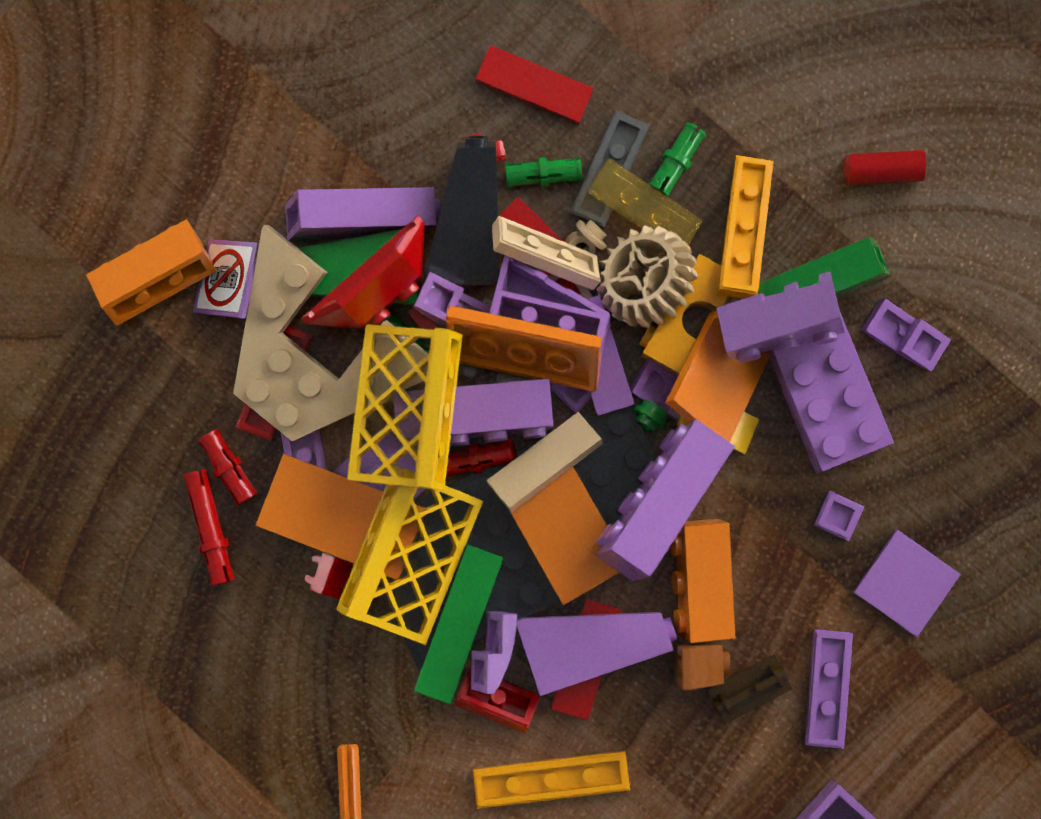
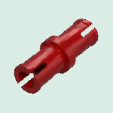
M219 429L209 432L197 441L215 468L213 474L217 479L221 478L234 499L236 506L244 504L258 494L241 468L243 462L239 456H234Z
M509 439L483 446L475 443L470 444L468 449L449 452L446 477L472 471L475 474L485 472L484 469L511 463L517 458L513 440Z

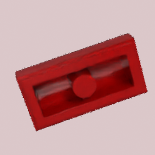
M923 150L850 154L843 158L844 177L847 186L923 182L926 175V152H923Z
M469 667L454 706L526 734L540 695L503 680L494 694L471 690V668Z

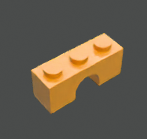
M701 254L698 255L696 259L697 265L693 268L697 272L698 279L690 282L694 287L695 293L685 294L684 296L687 306L678 305L675 308L676 317L668 314L664 315L663 325L659 324L657 328L650 325L639 345L645 348L641 355L642 358L654 361L677 377L696 341L683 327V313L693 306H702L711 311H716L717 307L723 306L728 297L718 295L721 265Z

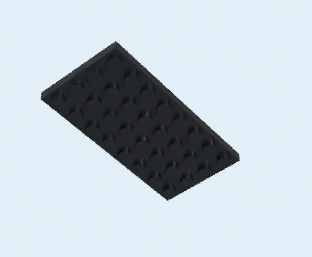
M632 406L601 416L595 414L585 419L601 437L603 444L573 466L606 525H613L619 520L622 515L617 511L620 504L630 492L634 493L640 488L643 483L638 479L640 474L651 460L655 462L657 459L641 424L634 422L637 416L632 411ZM532 444L518 451L517 457H519L521 454H523L525 451H527L535 444ZM507 465L484 469V473H472L447 485L450 488L480 499L483 503L426 645L403 637L418 669L423 667L467 544L503 557L473 643L486 637V611L517 614V619L528 617L560 601L508 508L487 483L490 477ZM440 492L442 500L450 497L449 495ZM433 493L414 501L415 504L425 508L436 503ZM457 500L445 506L452 525L464 520L470 504ZM439 509L425 515L423 525L428 536L446 528ZM460 529L455 531L456 536L458 535ZM419 532L415 542L422 539ZM449 534L430 542L437 560L450 555L453 544ZM425 546L411 551L408 560L413 572L431 564ZM445 565L442 566V567H440L442 573H443V570H444V568H445ZM405 569L401 578L407 575ZM434 570L416 578L423 596L434 592L439 583ZM386 576L388 583L395 581V579ZM410 582L391 590L398 608L417 600ZM384 593L383 596L390 608V611L392 612V608L390 606L386 593ZM431 601L426 603L427 608H429ZM420 606L401 615L406 628L416 633H419L424 620Z

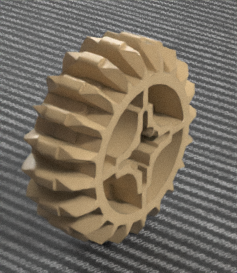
M644 225L641 233L630 229L629 238L626 240L617 237L619 245L615 249L607 248L610 255L608 260L599 261L604 271L599 273L601 285L596 290L601 298H603L601 301L603 306L609 312H612V316L618 321L625 322L633 327L640 324L642 327L649 329L652 321L663 325L664 315L666 314L676 317L675 308L678 305L687 306L684 299L685 294L695 293L694 287L690 282L698 279L697 272L693 269L697 263L691 255L692 251L685 241H681L682 239L675 232H668L660 226L653 230L651 227ZM655 254L668 255V256H665V257H663V258H661V259H660L658 256H657V257H654V258H650L651 255H655ZM643 295V298L638 300H628L626 297Z

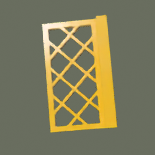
M366 324L347 480L444 491L462 343L461 334L450 329L435 328V330ZM376 334L389 335L397 345L382 360L374 351ZM398 336H404V337H408V338H406V339L402 342V341L398 338ZM418 338L431 339L429 354L418 363L407 348ZM403 353L413 368L397 381L386 366ZM426 366H428V367H427V374H426L425 371L423 370ZM382 371L393 386L379 398H376L370 390L371 379ZM419 374L426 383L425 392L413 402L402 387ZM398 392L409 407L393 420L382 404ZM423 405V409H422V413H421V411H420L418 408ZM377 410L388 425L372 438L365 429L366 418ZM414 413L421 422L420 433L408 441L398 425ZM393 431L404 446L388 459L377 444ZM365 439L367 443L363 446V441ZM417 444H418V452L414 449V447H415ZM373 449L383 464L372 474L360 473L361 458L369 450ZM408 452L416 461L414 479L402 478L393 466ZM388 470L393 477L381 475Z
M394 465L402 478L414 479L415 472ZM386 485L336 610L358 621L361 620L426 645L483 501L445 485L444 491L431 490L436 501L435 504L418 511L413 499L417 490L416 487ZM440 492L449 495L450 497L442 500ZM457 500L470 504L464 520L452 525L445 506ZM409 508H410L412 514L409 515V516H406L407 513H408V510H409ZM439 509L446 528L428 536L421 517ZM415 520L422 539L403 547L399 537L401 527ZM460 529L458 535L456 536L455 531ZM449 534L453 544L449 556L437 560L430 542ZM394 545H396L397 550L392 552ZM425 546L431 564L413 572L406 553ZM400 557L407 575L388 583L384 573L387 562ZM445 565V568H444L443 573H442L440 567H442V566ZM434 570L439 581L437 588L434 592L423 596L416 578ZM381 581L382 587L377 589L378 584ZM410 582L417 600L398 608L391 590ZM386 593L392 612L379 618L367 614L372 599ZM431 601L429 608H427L426 603ZM420 606L424 620L419 633H416L406 628L401 615ZM396 618L398 625L387 621Z

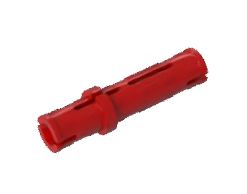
M203 469L199 473L198 470L183 475V479L185 480L201 541L198 549L200 554L205 556L211 586H217L235 581L236 579L233 575L227 547L230 546L228 538L224 539L207 476L208 472L206 469Z

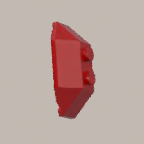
M417 215L411 220L410 223L301 319L309 326L365 329L366 324L381 325L391 315L388 311L390 306L398 299L405 303L420 289L416 283L422 279L425 223L420 216Z

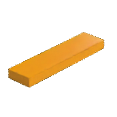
M736 155L718 295L743 299L758 295L774 161Z
M625 750L473 769L477 809L630 790Z

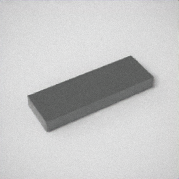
M615 110L573 204L570 215L586 222L592 220L600 228H605L649 130V124Z

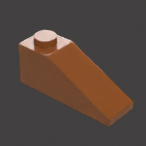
M673 644L674 683L683 690L724 684V675H730L729 651L723 652L722 644Z

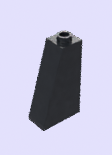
M488 136L465 137V142L457 144L424 272L423 284L428 273L431 272L458 286L497 285L500 274L499 253L494 251L492 224L498 217L496 142H488Z

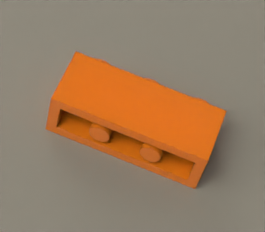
M186 219L177 225L169 227L166 231L150 240L135 246L130 251L110 262L102 264L99 268L86 275L101 308L113 323L118 326L216 272V269L201 239Z
M720 519L686 521L670 545L671 554L676 557V571H673L671 576L673 592L678 594V609L674 610L673 615L675 630L677 633H680V637L690 643L735 639L730 524Z

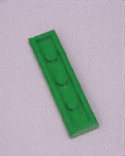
M467 544L417 680L415 692L451 704L503 557Z

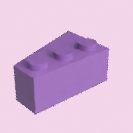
M504 255L489 314L602 337V358L610 325V313L569 288L566 289L552 281L541 271L534 270L523 262Z
M830 271L818 275L820 283L799 288L798 283H792L784 286L785 292L765 297L764 294H758L717 307L725 349L729 358H737L739 363L759 359L761 357L760 353L775 349L777 354H782L799 349V343L814 340V344L820 345L837 340V335L845 333Z

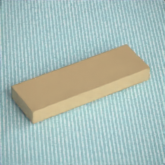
M498 216L492 224L493 248L495 252L591 290H594L600 283L597 255L504 217Z
M577 412L490 477L487 483L512 513L603 444L602 439L581 414Z

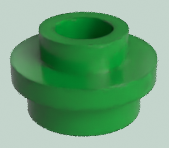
M643 399L640 405H635L632 409L637 416L634 422L640 423L642 429L647 432L654 433L655 430L664 431L666 429L667 423L665 421L669 414L659 405Z

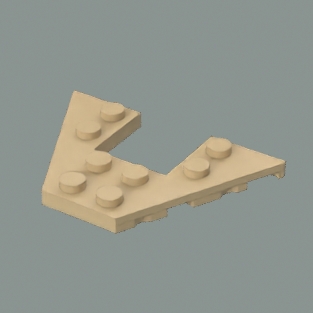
M264 225L260 236L233 394L288 439L295 441L355 413L363 349L339 379L283 334L284 330L328 272L271 226ZM383 321L381 326H394L389 321ZM376 334L374 351L382 360L397 345L389 335ZM398 336V338H399L402 342H403L406 338H408V337H404V336ZM415 342L407 348L418 363L428 355ZM403 353L386 366L397 381L413 368ZM426 366V367L423 369L426 374H427V367H428V366ZM380 371L371 379L370 390L376 398H379L393 385L384 373ZM417 374L402 388L406 390L423 382V379Z

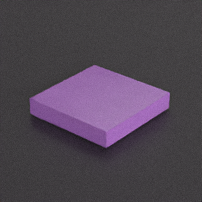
M895 530L857 584L853 593L913 636L918 637L961 574L905 534Z

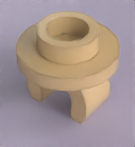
M579 220L575 225L580 231L572 232L565 241V243L573 246L584 242L586 246L583 250L595 254V246L602 251L607 247L603 241L607 235L592 220L587 224Z

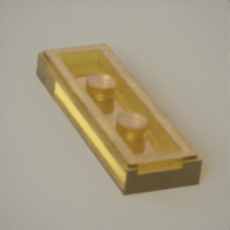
M611 159L605 161L587 190L588 193L641 228L645 225L655 230L660 226L668 232H675L682 239L681 241H685L687 244L690 243L703 222L702 219Z

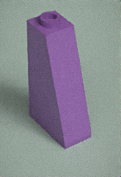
M434 187L297 190L285 204L287 240L289 242L350 238L403 229L417 215L424 221L425 232H428L436 226L441 205L439 199L434 197Z
M660 612L522 617L517 619L516 625L540 696L673 651L671 641L677 640L670 617L663 619Z

